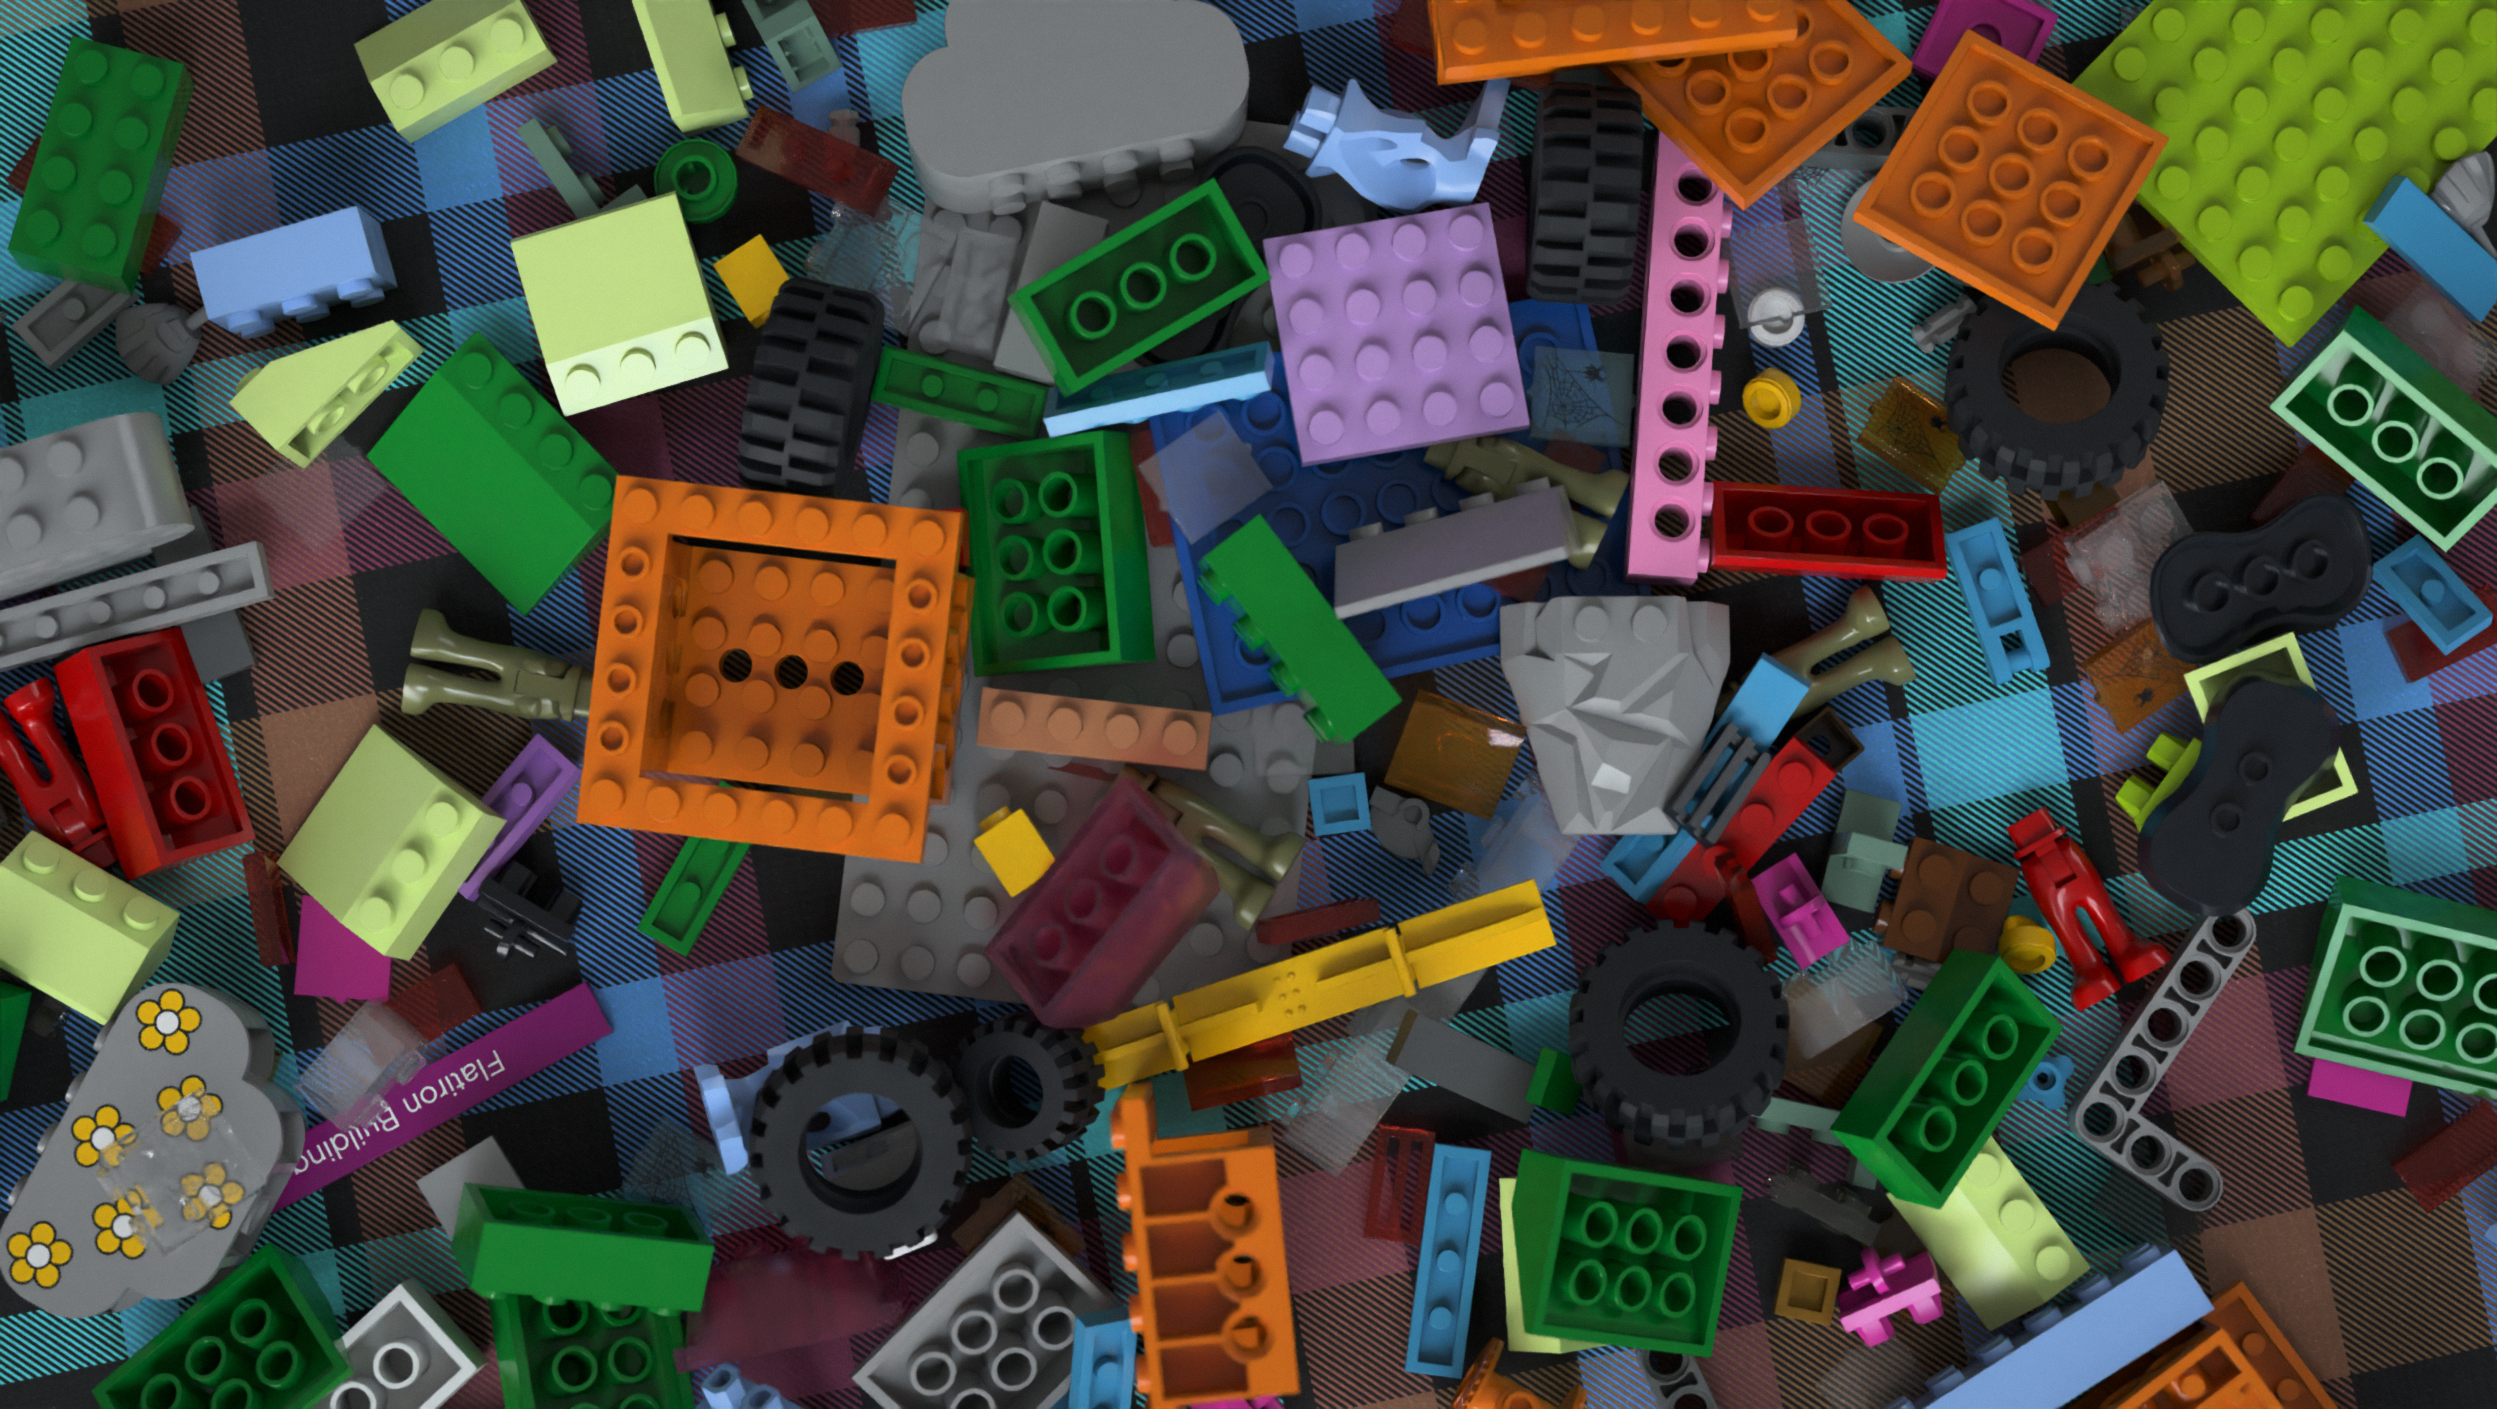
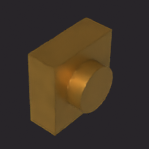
M1783 1256L1772 1313L1831 1326L1842 1270L1833 1266Z

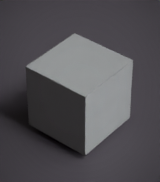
M494 1136L488 1137L416 1181L451 1241L453 1240L464 1182L526 1189Z

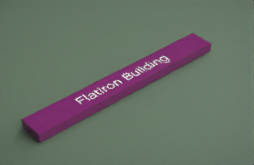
M584 982L306 1131L301 1158L270 1215L282 1211L614 1033L615 1031L590 983Z

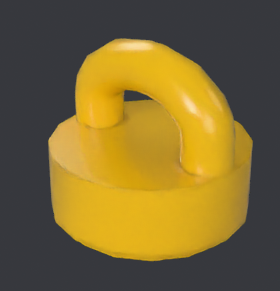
M1772 367L1764 369L1750 380L1744 387L1742 394L1743 406L1748 416L1756 424L1769 429L1785 426L1797 415L1802 403L1801 394L1796 383L1788 375Z
M2009 916L2003 923V934L1998 939V956L2014 973L2026 975L2040 973L2050 968L2056 960L2055 938L2051 932L2026 916Z

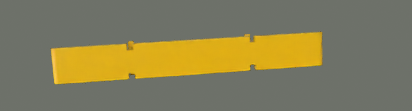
M1535 878L1400 921L1398 923L1400 934H1397L1395 927L1389 928V925L1174 995L1171 997L1174 1007L1170 1009L1167 1001L1164 1002L1161 999L1082 1025L1081 1027L1086 1031L1081 1037L1085 1044L1094 1041L1099 1051L1092 1055L1095 1065H1104L1105 1077L1098 1079V1086L1106 1088L1105 1091L1175 1068L1177 1072L1189 1067L1186 1058L1189 1052L1193 1062L1203 1060L1403 994L1405 998L1417 994L1414 985L1415 979H1417L1421 989L1557 945Z

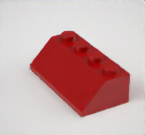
M1711 481L1714 485L1712 512L1710 517L1706 516L1703 532L1704 538L1710 540L1707 570L1771 573L1787 576L1803 575L1841 579L1885 580L1900 583H1935L1946 579L1948 569L1939 494Z
M181 627L88 647L53 666L127 882L172 870L256 839L204 686L200 681Z

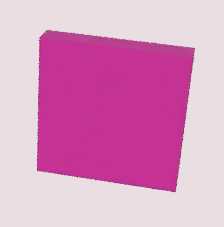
M1940 0L1910 59L1913 63L1911 73L1934 83L1967 28L2035 65L2059 15L2029 0Z

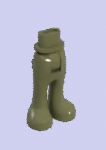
M1499 435L1430 445L1423 459L1424 462L1445 471L1443 479L1450 481L1456 476L1455 483L1472 496L1492 492L1495 503L1517 497L1515 485L1548 477L1551 488L1565 484L1569 499L1586 506L1598 516L1609 521L1631 477V474L1619 469H1610L1599 474L1586 473L1552 460L1515 440ZM1572 510L1582 551L1568 557V562L1575 568L1586 572L1608 524L1592 516Z
M1867 584L1856 589L1849 596L1845 611L1837 620L1815 634L1770 655L1812 682L1810 689L1787 722L1798 719L1834 697L1871 680L1880 679L1893 685L1901 686L1917 679L1908 656L1899 641L1892 634L1873 642L1866 649L1822 673L1811 674L1813 666L1831 655L1890 629V624L1882 606ZM1750 670L1739 679L1740 683L1735 680L1728 682L1730 690L1719 695L1714 710L1717 719Z
M422 609L413 637L411 657L482 668L498 673L500 679L498 681L475 679L421 664L410 663L407 667L403 686L402 713L411 715L423 714L435 703L448 702L481 707L522 718L551 720L560 719L562 716L564 721L571 723L574 720V716L588 719L593 673L584 672V664H575L572 667V664L566 660L539 650L491 643L458 634L449 628L444 614L434 609Z
M1128 763L1124 765L1103 799L1104 803L1123 814L1121 818L1123 823L1127 825L1133 822L1132 827L1154 848L1197 872L1223 890L1233 902L1234 920L1248 931L1253 928L1278 887L1218 854L1203 842V837L1209 836L1230 847L1279 883L1286 877L1307 839L1293 832H1286L1276 836L1260 833L1231 817L1195 791L1173 781L1159 780V775L1154 771H1151L1147 776Z

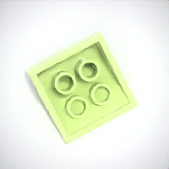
M676 191L510 240L545 364L564 417L729 368L728 346Z
M373 724L281 855L277 864L341 924L382 955L410 961L457 894L460 886L466 881L508 820L382 727Z

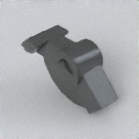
M1376 786L1368 805L1371 807L1372 831L1379 843L1395 856L1411 860L1420 859L1424 873L1427 876L1433 875L1441 859V852L1429 825L1430 813L1428 806L1420 799H1406Z

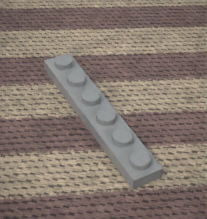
M258 541L248 542L0 610V673L79 652L88 647L127 639L274 599L276 597L263 543Z

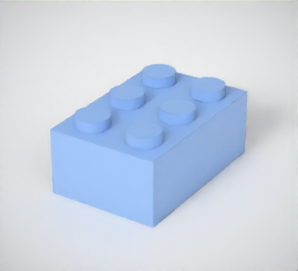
M357 205L190 253L208 320L234 334L241 333L243 339L270 334L276 330L274 323L296 317L297 323L320 320L330 315L329 307L349 301L351 307L372 305L385 299L384 291L398 288L380 223Z

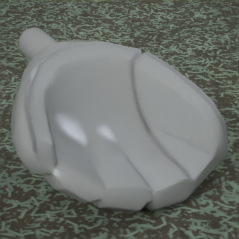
M2482 151L2481 153L2469 154L2460 158L2459 161H2455L2435 182V190L2428 197L2493 258L2497 256L2496 250L2482 228L2489 219L2495 194L2494 162L2487 151Z
M151 303L124 309L116 317L115 344L120 357L125 360V365L133 373L137 374L139 378L147 382H157L165 386L173 383L181 375L197 351L202 337L200 326L208 321L205 306H202L192 315L185 309L176 305H169L168 303Z

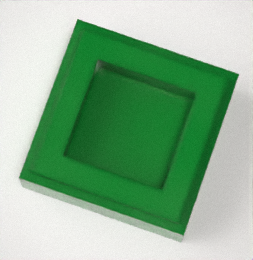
M1543 1047L1525 1101L1573 1116L1583 1085L1575 1082L1571 1069V1055Z

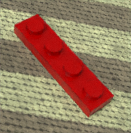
M1794 733L1772 757L1773 759L1716 843L1704 848L1697 842L1649 902L1643 905L1660 920L1673 918L1674 928H1689L1690 919L1702 921L1834 779L1838 771Z

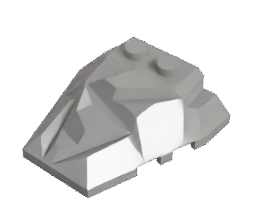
M1680 596L1556 597L1551 598L1549 602H1525L1500 606V666L1506 682H1509L1519 710L1518 717L1524 733H1527L1536 758V768L1559 834L1675 835L1679 825L1668 817L1663 810L1699 759L1713 719L1717 700L1730 665L1729 605L1708 601L1686 602V598Z

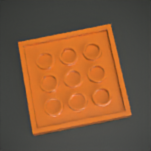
M1793 0L1798 25L1796 41L1779 42L1777 48L1607 66L1597 69L1613 85L1630 86L1641 95L1643 105L1642 113L1744 211L1911 74L1913 63L1846 0Z
M1967 28L1856 208L1852 220L2055 332L2165 149L2169 137Z

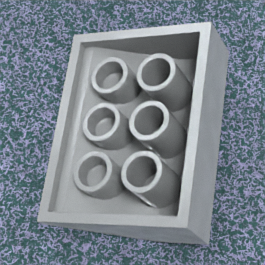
M1548 477L1515 485L1517 497L1495 503L1492 492L1458 501L1461 512L1439 518L1437 507L1404 515L1406 527L1384 533L1381 522L1349 530L1350 542L1336 546L1335 611L1337 619L1565 559L1581 552L1582 548L1565 484L1551 488Z
M1015 1209L850 1373V1376L884 1409H1051L1070 1390L1076 1315L1124 1307V1305L1082 1263Z

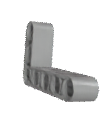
M2245 909L2236 914L2228 915L2235 921L2238 927L2237 938L2228 947L2220 945L2212 934L2213 924L2218 917L2200 915L2171 956L2172 959L2164 966L2073 1099L2067 1111V1124L2077 1139L2170 1203L2190 1211L2207 1210L2219 1201L2223 1192V1180L2220 1172L2207 1160L2138 1114V1111L2252 946L2256 937V924L2253 917ZM2192 961L2198 963L2206 974L2204 987L2195 994L2187 992L2180 981V973L2183 967ZM2160 1008L2167 1010L2174 1020L2172 1034L2162 1041L2156 1040L2148 1029L2150 1015ZM2128 1055L2135 1057L2142 1067L2140 1081L2130 1088L2122 1086L2116 1077L2118 1062ZM2099 1102L2108 1109L2110 1123L2104 1132L2093 1135L2085 1128L2083 1115L2091 1104ZM2148 1135L2157 1145V1156L2151 1165L2139 1167L2133 1161L2131 1148L2139 1137ZM2196 1168L2203 1174L2205 1188L2198 1198L2187 1200L2181 1194L2179 1181L2187 1170Z

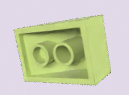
M391 320L273 360L263 369L261 367L254 368L239 381L235 389L238 394L228 403L276 451L305 469L425 349Z

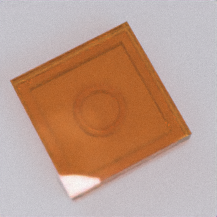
M1418 689L1384 783L1491 821L1524 740L1527 727Z

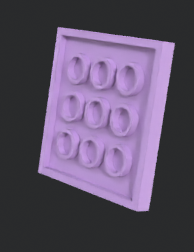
M1489 202L1262 240L1266 269L1272 278L1269 280V287L1302 467L1529 428V416Z

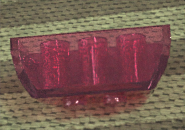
M1122 776L983 950L1043 1025L1057 1029L1087 1028L1115 1019L1121 1014L1220 891L1215 869L1183 837L1136 781Z
M800 1233L795 1238H791V1246L770 1250L768 1240L734 1248L736 1258L711 1263L701 1312L686 1311V1341L673 1350L677 1373L897 1326L914 1311L910 1288L895 1258L890 1260L884 1258L876 1259L874 1250L859 1251L858 1260L841 1259L840 1249L827 1247L824 1254L809 1249V1239Z

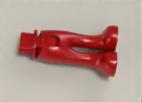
M43 677L12 693L3 701V704L11 716L23 727L25 734L39 751L50 771L51 779L50 781H45L39 774L3 707H0V766L14 786L29 817L44 837L105 870L120 860L108 826H106L107 823L94 785L73 756L56 724L53 715L56 699L55 688L48 677Z
M2046 806L2006 828L2018 849L2012 855L2016 860L2022 861L2020 863L2022 874L2030 894L2057 936L2071 964L2074 978L2070 989V998L2077 1012L2102 1001L2122 987L2086 934L2076 913L2078 907H2082L2089 915L2124 983L2127 984L2140 979L2172 959L2167 949L2161 943L2140 939L2132 932L2112 901L2092 861L2070 836L2063 838L2064 834L2068 831L2066 826L2057 827Z

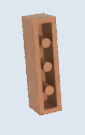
M982 687L976 745L987 748L1206 772L1212 713Z

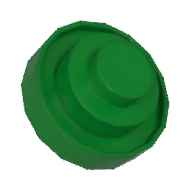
M700 138L682 140L669 147L658 160L654 173L655 193L657 196L676 191L685 221L691 224L710 223L725 215L735 203L739 190L738 170L729 154L716 143Z

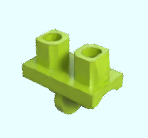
M2162 732L2146 755L2147 761L2167 773L2158 788L2155 790L2132 775L2116 794L2117 804L2134 819L2139 833L2150 813L2163 800L2175 792L2190 775L2200 754L2202 745L2200 740L2194 737L2190 744L2180 738Z

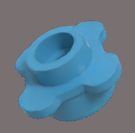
M2045 1055L2016 1097V1100L2021 1102L2028 1099L2042 1102L2045 1108L2049 1110L2061 1108L2066 1101V1096L2063 1092L2066 1079L2074 1072L2072 1060L2065 1055H2059L2055 1058ZM2039 1073L2047 1075V1081L2043 1084L2037 1081Z

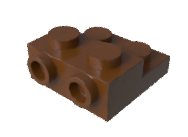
M1908 836L1905 845L1908 846L1903 869H1888V877L1895 878L1889 900L1881 899L1875 911L1872 931L1879 933L1876 945L1942 965L1954 948L1995 955L1998 939L2003 930V923L2006 920L2020 869L1971 855L1969 852L1923 838Z

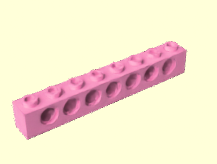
M1659 129L1654 139L1623 582L1691 588L1697 580L1698 572L1707 573L1709 563L1710 540L1700 538L1701 518L1702 516H1711L1714 485L1712 482H1704L1705 460L1714 461L1717 448V426H1708L1709 404L1718 405L1721 390V371L1712 370L1713 349H1722L1724 341L1725 315L1716 314L1717 293L1725 294L1727 290L1729 260L1719 259L1721 238L1730 237L1733 205L1723 204L1724 192ZM1686 180L1697 181L1704 186L1707 198L1701 201L1687 200L1680 193L1678 184ZM1681 235L1694 236L1701 242L1703 253L1696 257L1685 256L1677 250L1674 239ZM1677 290L1690 291L1697 297L1700 308L1690 313L1679 311L1672 304L1670 295ZM1674 345L1686 346L1693 352L1696 364L1690 368H1678L1669 361L1666 351ZM1672 400L1685 403L1691 411L1692 420L1682 425L1670 422L1663 413V404ZM1666 456L1680 458L1687 466L1688 477L1680 481L1667 479L1659 469V460ZM1662 512L1675 513L1684 524V533L1678 537L1662 535L1655 526V516Z

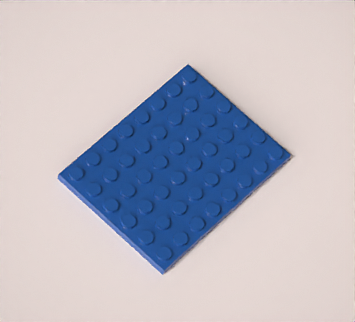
M1534 298L1508 303L1530 426L1526 430L1496 435L1515 440L1552 460L1586 473L1599 474L1610 469L1624 471L1613 419L1608 416H1601L1579 426L1587 421L1586 418L1591 419L1595 415H1605L1603 411L1612 417L1605 382H1600L1598 379L1589 381L1591 379L1585 378V376H1592L1581 373L1593 370L1585 369V367H1592L1590 365H1594L1596 369L1601 366L1588 304L1541 302ZM1281 351L1273 353L1275 361L1271 390L1261 392L1256 397L1247 400L1232 398L1206 404L1204 407L1192 412L1176 410L1153 415L1147 419L1212 717L1298 699L1299 697L1295 693L1287 698L1280 691L1266 671L1273 663L1264 651L1259 647L1252 652L1244 644L1231 625L1238 620V617L1225 601L1218 606L1215 605L1198 583L1196 578L1203 572L1197 563L1206 554L1260 514L1335 611L1336 546L1350 542L1349 530L1381 522L1384 533L1406 527L1404 515L1437 507L1439 518L1461 512L1458 501L1474 497L1455 483L1456 476L1450 481L1443 479L1445 471L1423 461L1429 446L1302 467ZM1549 361L1552 367L1556 368L1559 381L1564 382V376L1566 381L1565 385L1563 383H1560V388H1565V395L1560 396L1559 381L1558 379L1555 380L1554 385L1553 378H1551V387L1553 392L1551 393L1550 404H1555L1553 405V409H1555L1553 411L1555 413L1559 409L1565 410L1564 407L1562 409V407L1560 408L1559 406H1557L1561 405V397L1562 404L1565 400L1566 403L1564 405L1569 404L1565 407L1571 410L1574 409V404L1570 403L1578 402V399L1579 401H1583L1580 402L1581 406L1588 405V407H1597L1591 400H1588L1589 396L1602 410H1600L1599 408H1592L1593 414L1595 415L1588 414L1592 413L1591 408H1588L1587 411L1586 407H1581V411H1585L1580 412V415L1577 417V420L1582 419L1580 421L1581 423H1567L1565 430V423L1560 420H1564V415L1556 414V417H1553L1554 413L1551 411L1552 405L1549 406L1550 379L1545 369L1546 367L1550 374V377H1552V368L1549 364ZM1566 369H1567V370H1571V371H1580V372H1570V371H1569V373H1568V372H1566ZM1553 370V372H1554V379H1556V378H1557V374H1556V371ZM1602 370L1599 371V376L1604 378ZM1573 378H1574V379L1576 380V382L1574 381V383H1573V385H1572V387H1571V384H1569V383H1572V382H1573ZM1577 383L1581 386L1585 393L1582 390L1578 391L1580 387L1577 385ZM1547 410H1548V411H1551V412L1548 413V415H1553V416H1547L1546 423H1545V427L1543 428L1544 422H1545V418H1546V414H1547ZM1564 411L1565 419H1570L1566 420V422L1577 421L1571 418L1576 417L1578 414L1573 412L1571 415L1568 411ZM1626 486L1610 521L1598 516L1586 506L1569 499L1571 510L1592 516L1608 524L1586 572L1575 568L1568 562V558L1348 616L1341 618V620L1384 677L1390 679L1500 655V606L1525 602H1549L1551 598L1652 596L1649 584L1623 582L1629 502L1628 486Z

